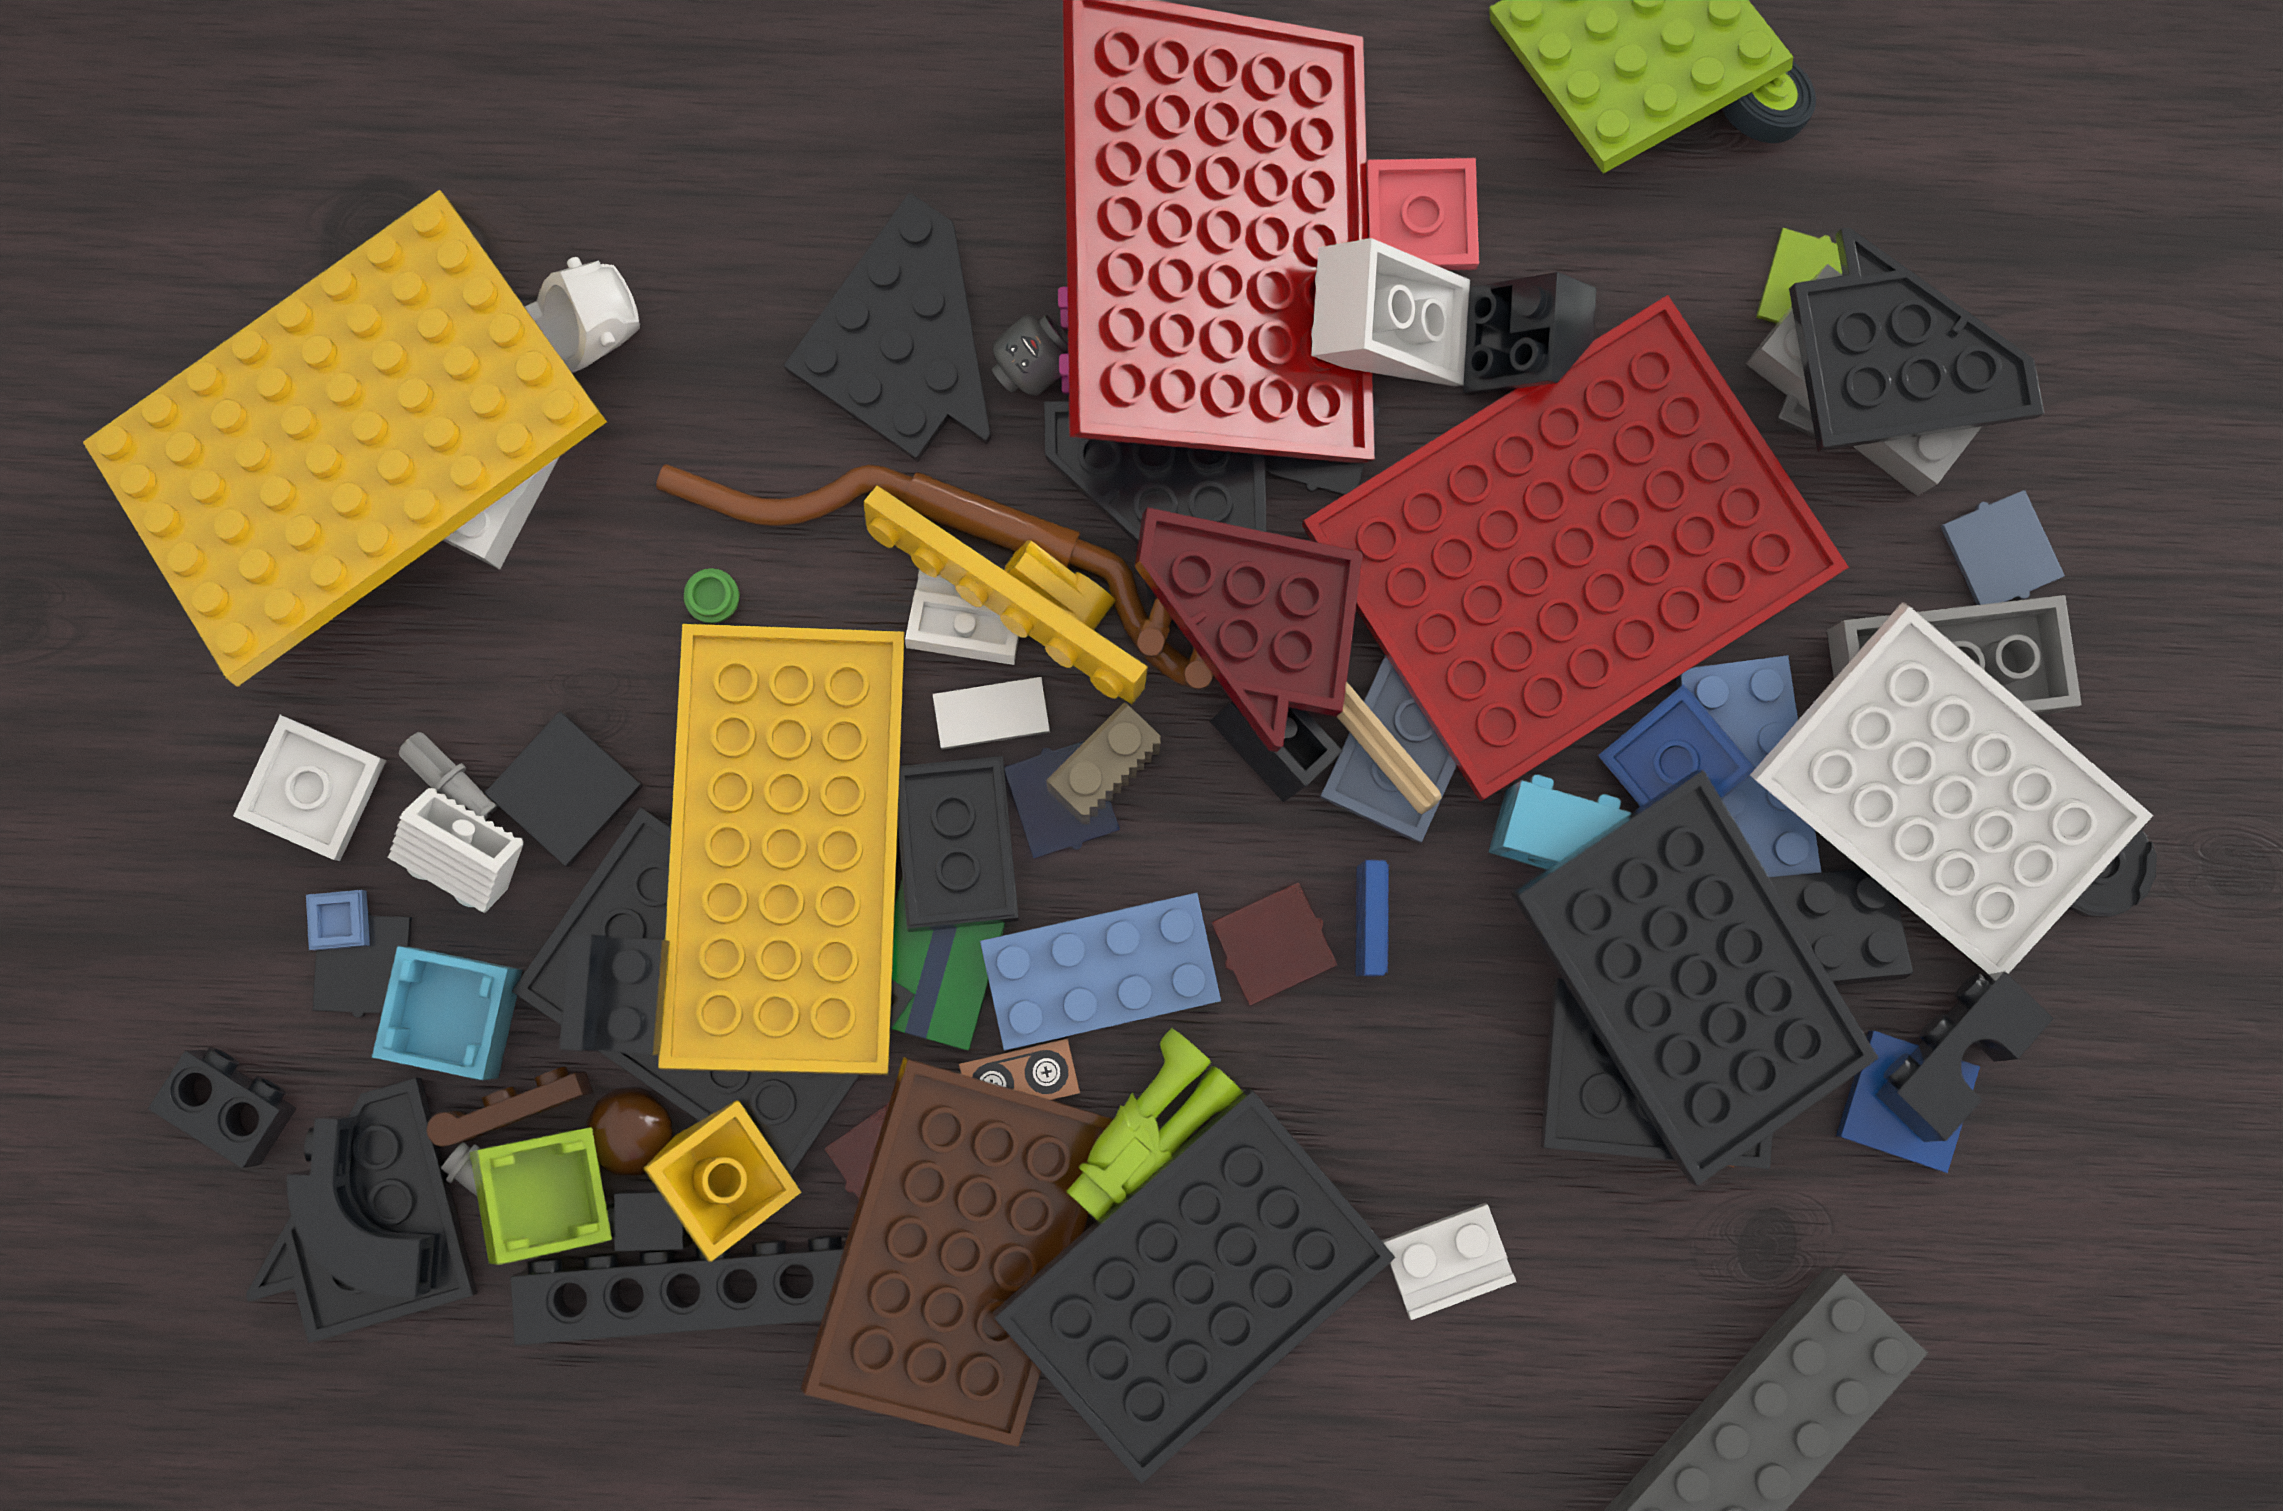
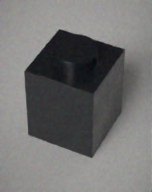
M658 1189L623 1190L614 1194V1203H608L606 1210L611 1237H615V1251L684 1249L692 1245V1237Z

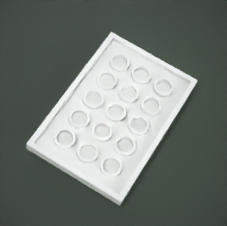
M1904 603L1900 604L1750 774L1759 784L1988 974L2002 971L2009 974L2153 817L2149 811L1910 606Z

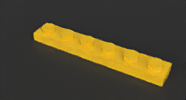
M876 486L864 500L867 530L879 543L889 548H892L894 545L911 556L913 563L922 572L934 578L940 575L955 585L956 591L965 601L975 607H982L984 605L998 614L1002 623L1011 632L1023 638L1029 635L1044 645L1048 655L1058 664L1066 668L1075 666L1090 676L1092 684L1104 695L1114 699L1119 696L1132 705L1143 692L1147 675L1146 665L879 486Z

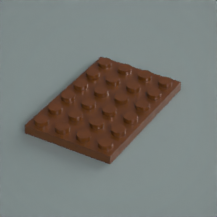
M903 1057L802 1382L801 1391L805 1395L1018 1447L1041 1370L996 1321L992 1312L1083 1233L1089 1212L1066 1191L1083 1173L1078 1167L1082 1163L1089 1164L1087 1160L1095 1142L1109 1126L1113 1118Z

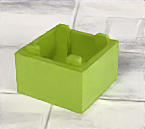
M592 1127L469 1152L489 1264L499 1265L612 1240Z

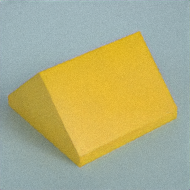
M738 1100L678 1133L644 1167V1170L696 1245L710 1262L801 1193Z

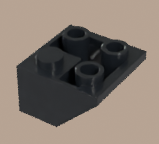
M1559 272L1470 287L1463 393L1474 395L1558 383L1593 342L1596 287Z

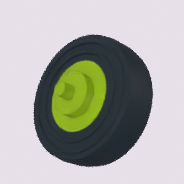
M1793 61L1792 70L1721 109L1730 123L1746 136L1765 143H1782L1796 136L1809 122L1815 110L1816 94L1807 74Z

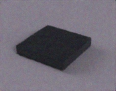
M559 711L486 790L485 794L563 865L570 867L644 785L569 717Z

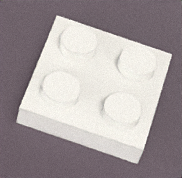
M280 715L233 816L330 859L341 861L387 760Z

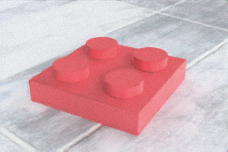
M1476 158L1367 160L1368 239L1373 238L1446 270H1476L1479 265Z

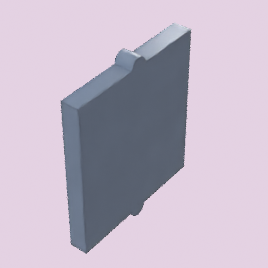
M2025 490L1990 505L1987 502H1981L1975 507L1976 511L1940 526L1976 605L2006 602L2015 597L2018 600H2024L2029 597V591L2065 576Z

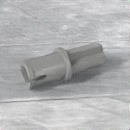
M415 733L401 745L399 750L400 757L431 788H436L437 794H445L447 799H455L456 805H464L466 810H474L475 816H483L485 821L491 816L489 812L493 813L498 808V805L483 793L464 773L466 767L462 763L456 766L424 733Z

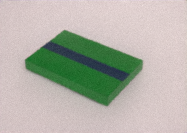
M902 877L894 908L892 979L914 993L915 996L892 1029L969 1051L989 984L980 941L1002 936L1005 923L908 932Z

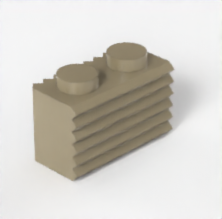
M1124 702L1046 780L1047 790L1081 824H1090V817H1098V809H1105L1106 801H1113V794L1121 793V786H1129V778H1136L1137 770H1144V763H1152V755H1159L1160 735Z

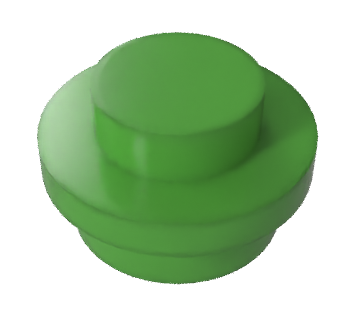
M710 568L695 573L688 580L684 589V602L687 610L693 617L704 623L715 624L727 620L733 615L739 604L740 595L736 582L729 574L719 569Z

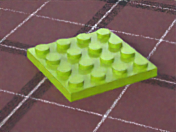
M1502 0L1489 7L1492 24L1603 174L1792 70L1793 55L1749 0Z

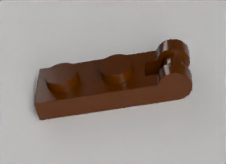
M567 1066L535 1077L537 1088L517 1095L514 1086L482 1097L485 1108L469 1114L459 1110L436 1114L428 1122L427 1136L431 1142L438 1146L459 1144L592 1094L593 1090L586 1072L569 1075Z

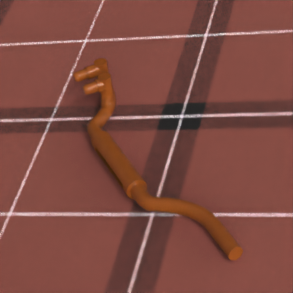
M665 464L659 473L656 483L657 490L756 525L782 526L816 519L845 506L866 492H872L876 486H879L929 520L1016 552L1027 540H1031L1066 568L1072 565L1097 574L1107 581L1111 596L1116 600L1114 606L1125 631L1138 651L1157 670L1176 683L1193 689H1204L1212 681L1213 673L1195 649H1193L1189 659L1166 642L1172 617L1158 598L1155 599L1150 616L1148 617L1139 597L1133 572L1124 559L1108 549L1081 540V532L1054 524L933 479V477L920 472H916L914 477L887 467L871 464L855 467L837 480L818 490L801 496L783 499L761 498L749 495Z

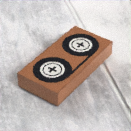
M1068 1038L959 1064L961 1074L1049 1100L1080 1093Z

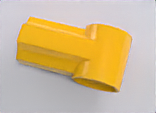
M1027 540L1005 565L1004 571L1092 630H1095L1116 601L1101 586L1079 572L1074 574L1031 540Z

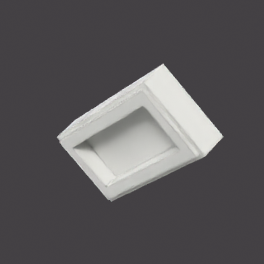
M1041 677L933 694L942 750L1050 733Z

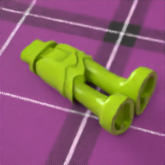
M1173 1028L1163 1036L1160 1042L1165 1062L1158 1075L1137 1099L1131 1093L1124 1107L1120 1105L1115 1118L1095 1142L1087 1160L1089 1164L1082 1163L1078 1167L1083 1173L1066 1191L1097 1220L1116 1203L1122 1202L1127 1195L1164 1166L1172 1158L1171 1155L1205 1121L1228 1107L1243 1093L1226 1074L1217 1067L1211 1066L1204 1073L1196 1090L1158 1131L1155 1120L1157 1116L1211 1063L1197 1047Z

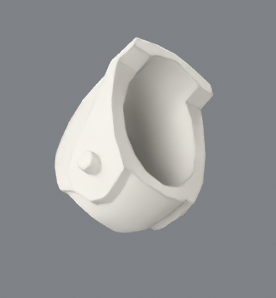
M572 257L567 261L568 269L551 273L544 280L537 301L525 307L572 373L589 366L600 357L619 347L640 329L635 301L625 280L614 265L600 264L599 260L582 265L578 257Z

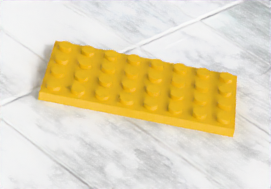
M682 624L665 940L669 941L659 1069L888 1075L904 632Z

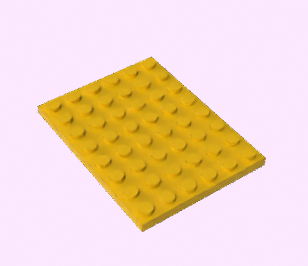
M438 190L83 441L226 679L238 687L607 423V421L441 190Z

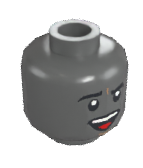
M1027 314L993 342L992 350L997 364L992 367V371L1009 392L1014 393L1019 388L1031 396H1037L1061 377L1059 373V356L1061 354H1068V336L1050 316L1044 315L1040 319L1035 315Z

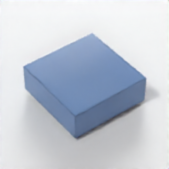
M354 890L306 895L309 950L370 946L367 891Z

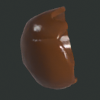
M641 1088L612 1090L596 1102L587 1119V1128L592 1127L598 1163L616 1175H644L647 1173L644 1167L673 1139L672 1121L668 1111L647 1090Z

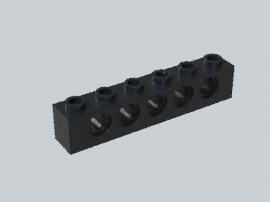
M841 1235L808 1238V1248L786 1250V1240L752 1243V1252L730 1254L729 1247L711 1262L706 1259L699 1247H696V1257L674 1259V1250H649L639 1252V1262L618 1263V1254L616 1253L583 1257L584 1266L562 1268V1258L527 1261L528 1271H522L510 1276L514 1346L821 1321L845 1245H842ZM799 1264L810 1270L814 1283L809 1293L798 1294L788 1287L785 1276L789 1266ZM745 1269L755 1277L757 1290L752 1298H741L732 1291L730 1277L734 1270ZM679 1274H689L698 1281L700 1296L695 1303L684 1302L676 1295L674 1283ZM624 1278L634 1279L641 1285L644 1298L640 1307H629L621 1301L618 1289ZM568 1283L578 1284L586 1292L587 1304L583 1312L572 1311L565 1305L563 1290Z

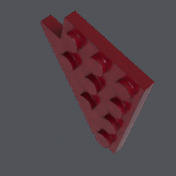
M1147 507L1142 514L1135 568L1267 749L1278 752L1283 747L1288 707L1336 717L1343 712L1363 552Z

